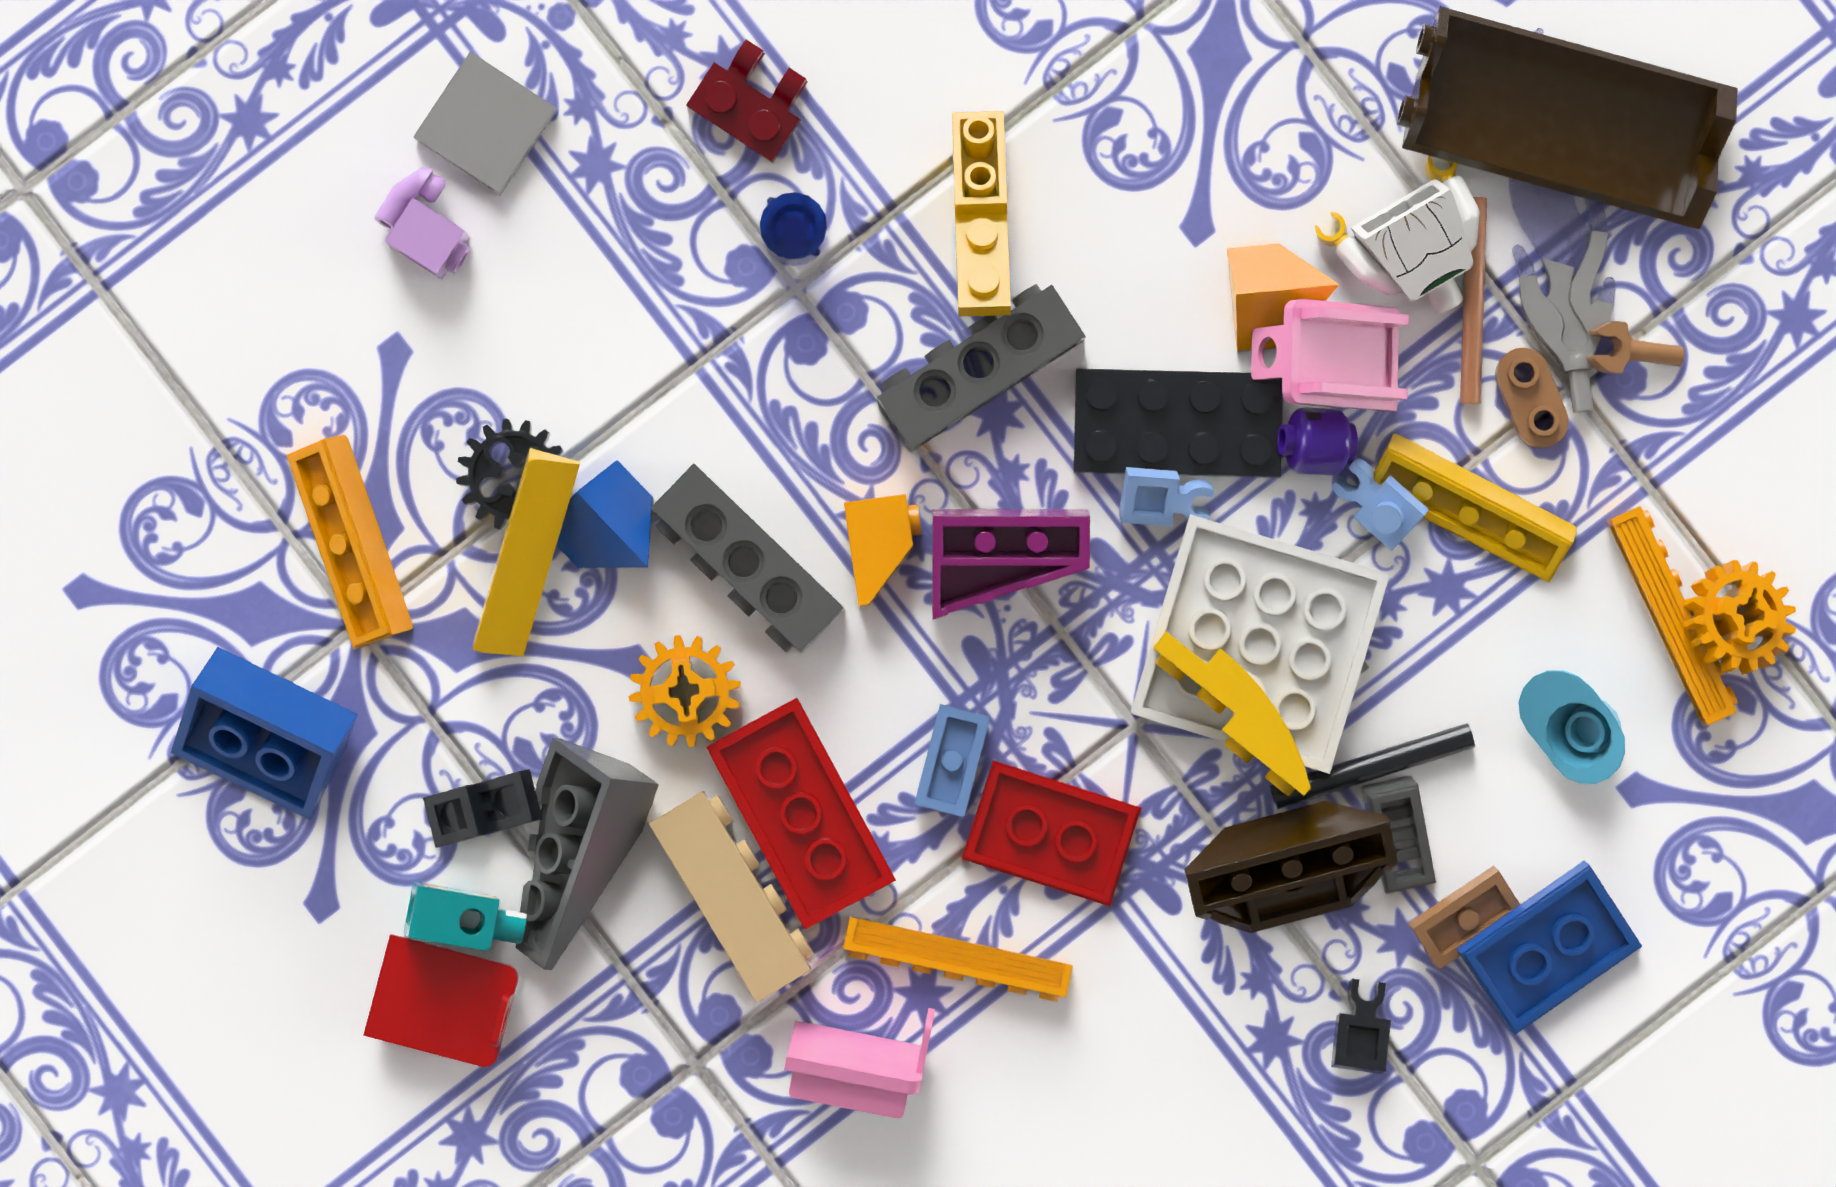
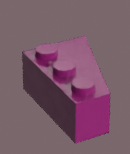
M932 509V620L978 603L983 604L995 600L997 597L1024 588L1028 589L1090 568V514L1088 509Z

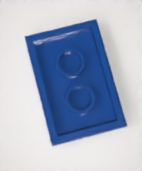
M1584 860L1456 950L1509 1030L1516 1035L1640 949L1642 944L1591 866Z

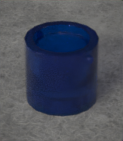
M797 192L781 194L776 198L769 197L767 199L768 205L763 210L760 220L761 238L768 253L778 262L790 266L805 265L816 259L824 250L828 238L826 215L819 203L810 196Z

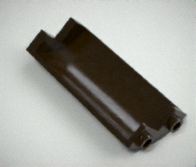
M1442 6L1439 7L1433 26L1423 25L1416 46V54L1423 57L1412 96H1404L1397 117V125L1405 127L1402 143L1403 149L1700 230L1717 194L1718 162L1736 123L1738 88Z

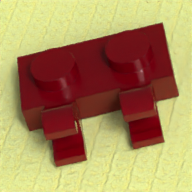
M746 39L737 51L728 70L715 62L712 64L686 106L771 163H774L801 122L800 118L789 111L806 87L808 81L789 67L771 98L748 85L746 82L763 59L765 53L763 52L764 50Z

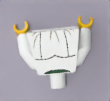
M1428 156L1425 164V173L1431 181L1351 227L1355 236L1348 237L1345 220L1336 212L1330 213L1334 221L1340 225V230L1336 235H1324L1317 225H1315V231L1321 243L1330 247L1337 246V256L1361 282L1389 296L1401 293L1409 301L1418 300L1427 294L1435 311L1443 313L1455 308L1463 301V296L1454 278L1471 269L1474 264L1471 251L1477 245L1480 211L1464 178L1455 174L1458 163L1447 161L1450 168L1439 170L1434 166L1431 156Z

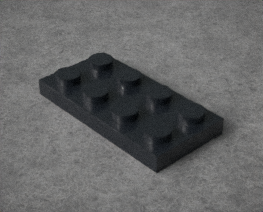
M1076 368L1073 473L1125 474L1126 467L1177 471L1178 476L1280 478L1282 455L1279 454L1277 449V435L1282 424V378L1253 380L1251 373Z

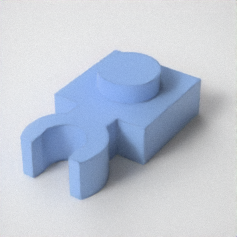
M1356 458L1349 466V469L1358 476L1360 485H1350L1340 476L1332 485V489L1341 499L1356 501L1362 506L1353 517L1393 551L1425 516L1429 509L1391 475L1382 485L1378 484L1374 480V472L1371 466L1366 461Z
M1126 467L1119 509L1121 523L1172 527L1174 513L1184 514L1187 519H1189L1191 514L1209 520L1208 508L1194 506L1192 501L1198 496L1213 497V486L1211 482L1204 479H1194L1187 482L1184 486L1179 485L1180 478L1177 471Z

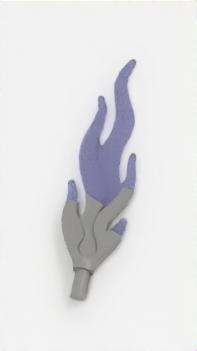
M1537 28L1534 32L1543 34L1544 30ZM1509 178V193L1513 211L1521 228L1540 257L1549 282V291L1546 297L1539 287L1535 268L1529 255L1520 244L1513 246L1512 255L1518 271L1521 308L1535 335L1559 363L1562 373H1568L1573 413L1593 411L1588 372L1593 366L1587 361V357L1595 355L1601 338L1591 336L1589 331L1603 323L1610 322L1616 291L1613 277L1605 278L1594 303L1591 304L1590 291L1605 254L1608 236L1604 208L1602 203L1584 198L1589 216L1588 225L1585 226L1576 207L1574 195Z

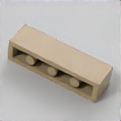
M701 791L653 820L649 825L757 1003L810 971L812 968L807 959L814 956V953L800 929L798 928L790 933L780 917L782 913L787 911V908L774 886L770 884L763 888L753 870L761 865L746 840L744 839L737 844L726 827L734 820L719 795L709 799L705 791Z

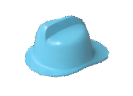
M1547 670L1533 676L1523 687L1518 701L1520 719L1527 732L1564 777L1579 784H1596L1609 779L1620 768L1625 755V736L1617 712L1606 701L1602 700L1588 683L1575 674L1564 670Z

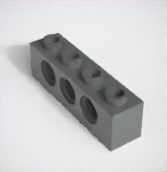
M1034 284L1011 300L1016 307L1011 310V315H1003L999 319L997 316L982 317L967 328L972 335L955 347L951 340L942 343L924 356L928 364L912 375L907 368H904L880 384L885 392L877 397V401L911 453L1085 341L1086 336L1052 284L1044 290H1041L1038 284ZM1017 323H1026L1036 332L1037 341L1027 350H1018L1008 342L1007 332ZM983 351L992 358L994 368L988 376L974 378L967 374L963 361L971 352ZM930 379L942 380L950 389L949 399L940 406L927 405L920 397L921 386Z
M693 463L651 507L659 516L652 524L673 545L682 538L696 552L690 561L711 581L718 574L734 588L727 597L748 617L757 610L771 624L764 632L786 653L793 646L803 653L845 610L824 587L696 464ZM705 512L718 515L722 523L720 534L710 541L699 540L693 533L695 518ZM741 548L752 549L759 557L758 569L748 577H739L730 568L731 556ZM787 584L796 591V604L793 609L786 613H776L768 606L767 595L775 585Z

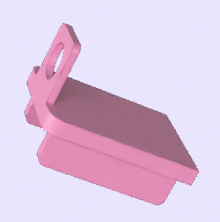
M1309 299L1291 300L1284 308V325L1261 327L1253 330L1251 377L1253 380L1282 378V394L1284 399L1290 404L1385 412L1397 411V400H1407L1408 389L1398 388L1399 327L1409 326V315L1399 314V308ZM1272 338L1276 344L1277 353L1273 365L1268 368L1263 360V349L1266 342Z
M928 1008L921 1046L795 1020L784 1070L792 1071L789 1095L796 1099L897 1119L903 1117L908 1094H918L920 1090L935 1009Z

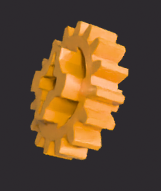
M1732 560L1723 564L1722 568L1717 565L1704 572L1705 578L1693 582L1690 586L1698 596L1684 601L1683 606L1694 612V618L1683 622L1684 628L1696 629L1698 634L1690 645L1692 648L1704 645L1708 649L1704 657V662L1707 664L1722 659L1721 670L1724 673L1731 672L1739 667L1741 674L1744 675L1756 671L1758 667L1763 669L1776 663L1774 656L1783 654L1789 649L1782 638L1796 632L1794 626L1786 623V616L1795 613L1796 607L1784 605L1782 598L1789 592L1788 587L1775 589L1772 583L1776 573L1769 571L1759 576L1758 563L1754 561L1743 565L1742 568L1738 560ZM1725 585H1732V589L1727 591L1724 597H1716ZM1756 637H1763L1761 643L1755 649L1747 650L1748 645L1754 643Z
M681 635L674 636V648L669 650L660 641L654 643L658 656L652 660L647 656L641 655L639 661L646 668L644 674L630 675V680L641 685L640 692L628 696L629 701L642 703L644 708L635 716L636 721H645L650 718L653 724L648 735L654 738L664 730L668 732L667 745L670 746L676 744L679 735L685 736L689 747H696L697 734L703 733L710 741L715 740L716 736L712 727L719 723L729 728L732 723L724 715L726 708L739 709L741 704L735 699L729 698L730 691L742 687L741 681L728 680L727 673L736 665L733 661H727L722 664L717 661L722 650L718 645L711 648L708 653L703 651V638L696 636L691 647H685ZM690 656L706 662L713 669L717 678L703 679L692 669ZM671 660L672 673L662 685L651 686L657 670L664 663ZM682 666L684 668V675L687 676L689 683L699 686V694L691 696V705H688V717L682 700L675 697L672 698L671 689L679 687V678L682 677ZM720 696L713 713L706 720L699 723L698 710L706 699ZM667 704L677 711L680 726L673 725L664 720L657 713L653 705Z

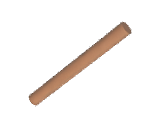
M1473 197L1480 211L1477 245L1471 251L1474 264L1471 269L1464 272L1460 404L1468 405L1481 404L1487 221L1486 197Z

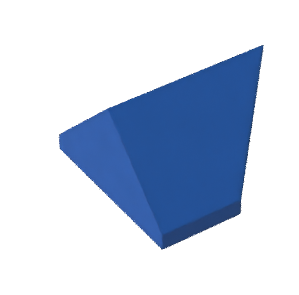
M616 460L570 498L556 546L578 569L648 568L653 496Z

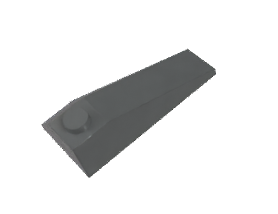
M552 738L536 784L535 791L538 802L542 804L541 814L543 820L539 822L538 835L530 834L528 851L535 852L533 877L531 881H528L523 886L520 913L527 914L522 943L515 946L517 950L544 970H553L639 838L659 786L657 782L627 762L561 738Z

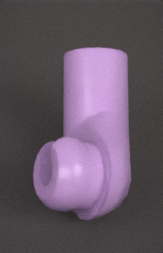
M420 167L392 187L375 214L374 219L383 227L392 230L412 197L416 199L420 195L429 203L436 202L446 185L445 180L433 174L434 169Z

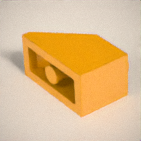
M906 494L844 502L859 608L871 605L913 549L912 536L922 535L918 504L907 506Z

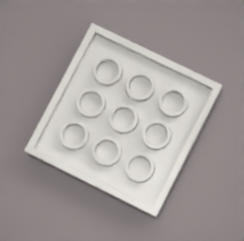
M1190 514L1130 714L1222 742H1226L1230 737L1222 731V728L1234 712L1226 707L1221 714H1218L1196 696L1202 688L1186 674L1179 682L1155 663L1161 654L1153 647L1167 631L1206 663L1210 661L1219 648L1223 649L1254 679L1278 710L1293 736L1304 766L1330 774L1390 574Z

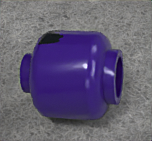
M1298 408L1291 414L1288 423L1281 424L1278 430V452L1280 455H1285L1288 466L1297 474L1338 475L1346 467V464H1351L1354 461L1357 453L1358 434L1356 426L1353 423H1349L1347 416L1338 409Z

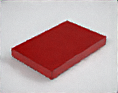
M993 760L961 859L1110 907L1141 807Z

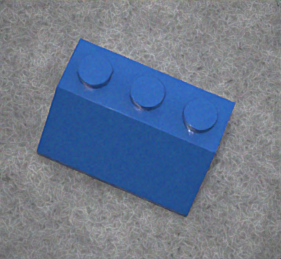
M217 647L191 685L171 754L311 820L347 747L358 714L271 673L244 658Z

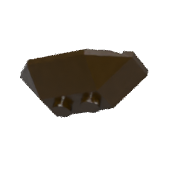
M1322 801L1225 827L1184 871L1196 917L1205 920L1210 918L1225 926L1254 933L1352 907L1377 883L1385 871L1389 872L1398 864L1387 815Z

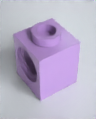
M413 197L384 240L391 248L440 279H443L447 271L455 274L464 263L471 249L465 245L470 237L465 230Z

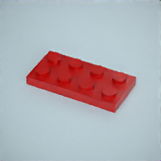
M798 697L706 746L804 930L896 881Z

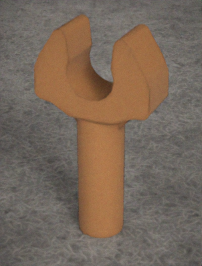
M1606 322L1589 331L1591 336L1609 338L1614 344V351L1611 356L1593 355L1587 357V361L1601 373L1611 375L1623 373L1625 365L1631 360L1678 367L1682 365L1684 360V348L1682 346L1633 340L1626 322Z

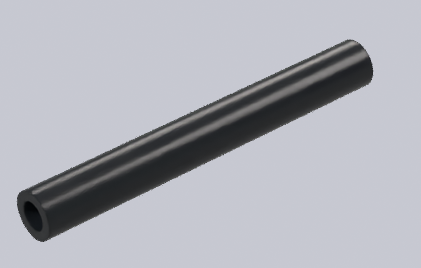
M1465 723L1332 766L1330 774L1319 770L1307 773L1311 788L1305 796L1296 789L1290 796H1287L1273 784L1270 785V790L1275 806L1279 810L1475 748V741L1469 724Z

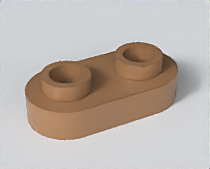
M1516 348L1509 351L1497 363L1495 381L1518 437L1530 447H1550L1564 437L1568 429L1569 419L1549 367L1543 356L1533 349ZM1518 364H1525L1530 367L1532 378L1529 382L1522 383L1515 378L1514 369ZM1537 412H1545L1551 417L1552 424L1549 430L1542 431L1535 426L1534 416Z

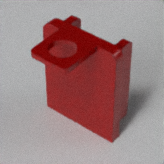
M390 934L363 1036L480 1067L491 1066L497 1061L519 981L518 971L509 964Z

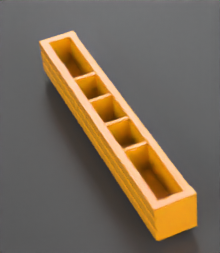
M1638 506L1607 520L1606 522L1702 726H1708L1736 713L1734 705L1738 704L1732 688L1730 686L1725 687L1720 677L1724 672L1721 670L1719 660L1707 664L1704 662V657L1708 649L1704 645L1692 648L1690 645L1698 634L1696 629L1684 628L1683 622L1692 619L1694 612L1683 606L1684 601L1689 598H1683L1679 587L1683 586L1680 576L1675 569L1670 570L1665 559L1669 557L1668 551L1661 539L1656 540L1651 530L1655 527V524L1648 510L1643 511L1641 506Z
M852 916L849 919L843 949L849 950V957L867 960L869 954L881 957V964L899 967L901 961L913 964V971L931 974L933 968L945 971L943 977L963 981V976L965 975L976 978L975 984L994 988L995 982L1008 985L1007 991L1026 995L1027 989L1040 992L1039 998L1058 1002L1059 996L1066 998L1073 967L1072 964Z

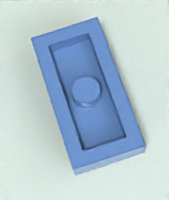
M940 704L914 805L965 817L990 720L989 716Z

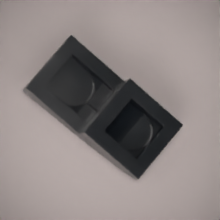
M530 769L476 784L465 785L423 798L435 848L543 820Z

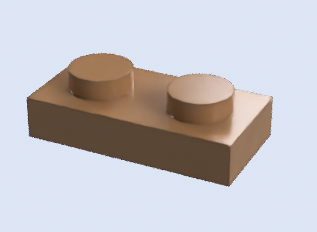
M1493 865L1407 924L1432 963L1440 970L1460 956L1456 950L1458 947L1515 909L1520 903L1500 871Z

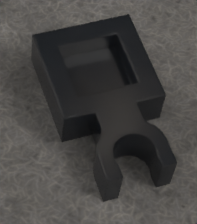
M1352 978L1348 985V1001L1353 1009L1352 1015L1339 1013L1336 1016L1331 1067L1383 1074L1386 1072L1391 1020L1376 1018V1009L1384 1000L1386 983L1378 982L1375 985L1374 999L1372 1001H1365L1358 994L1360 979Z

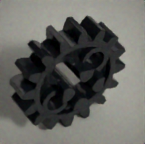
M503 419L502 432L496 433L489 425L483 426L486 439L482 443L472 438L467 440V444L474 451L472 457H458L457 462L468 468V475L456 478V484L470 487L471 490L462 499L464 505H473L478 502L480 507L475 518L483 521L490 514L494 515V528L497 530H502L506 521L509 520L517 490L511 484L504 483L500 485L498 493L494 497H485L482 494L481 486L485 480H500L506 475L503 465L492 459L491 452L493 447L500 443L506 444L510 450L508 459L517 468L525 466L530 448L557 456L564 452L561 445L550 448L546 446L551 435L546 429L539 432L536 437L531 435L532 423L527 420L523 422L519 431L514 430L509 419Z

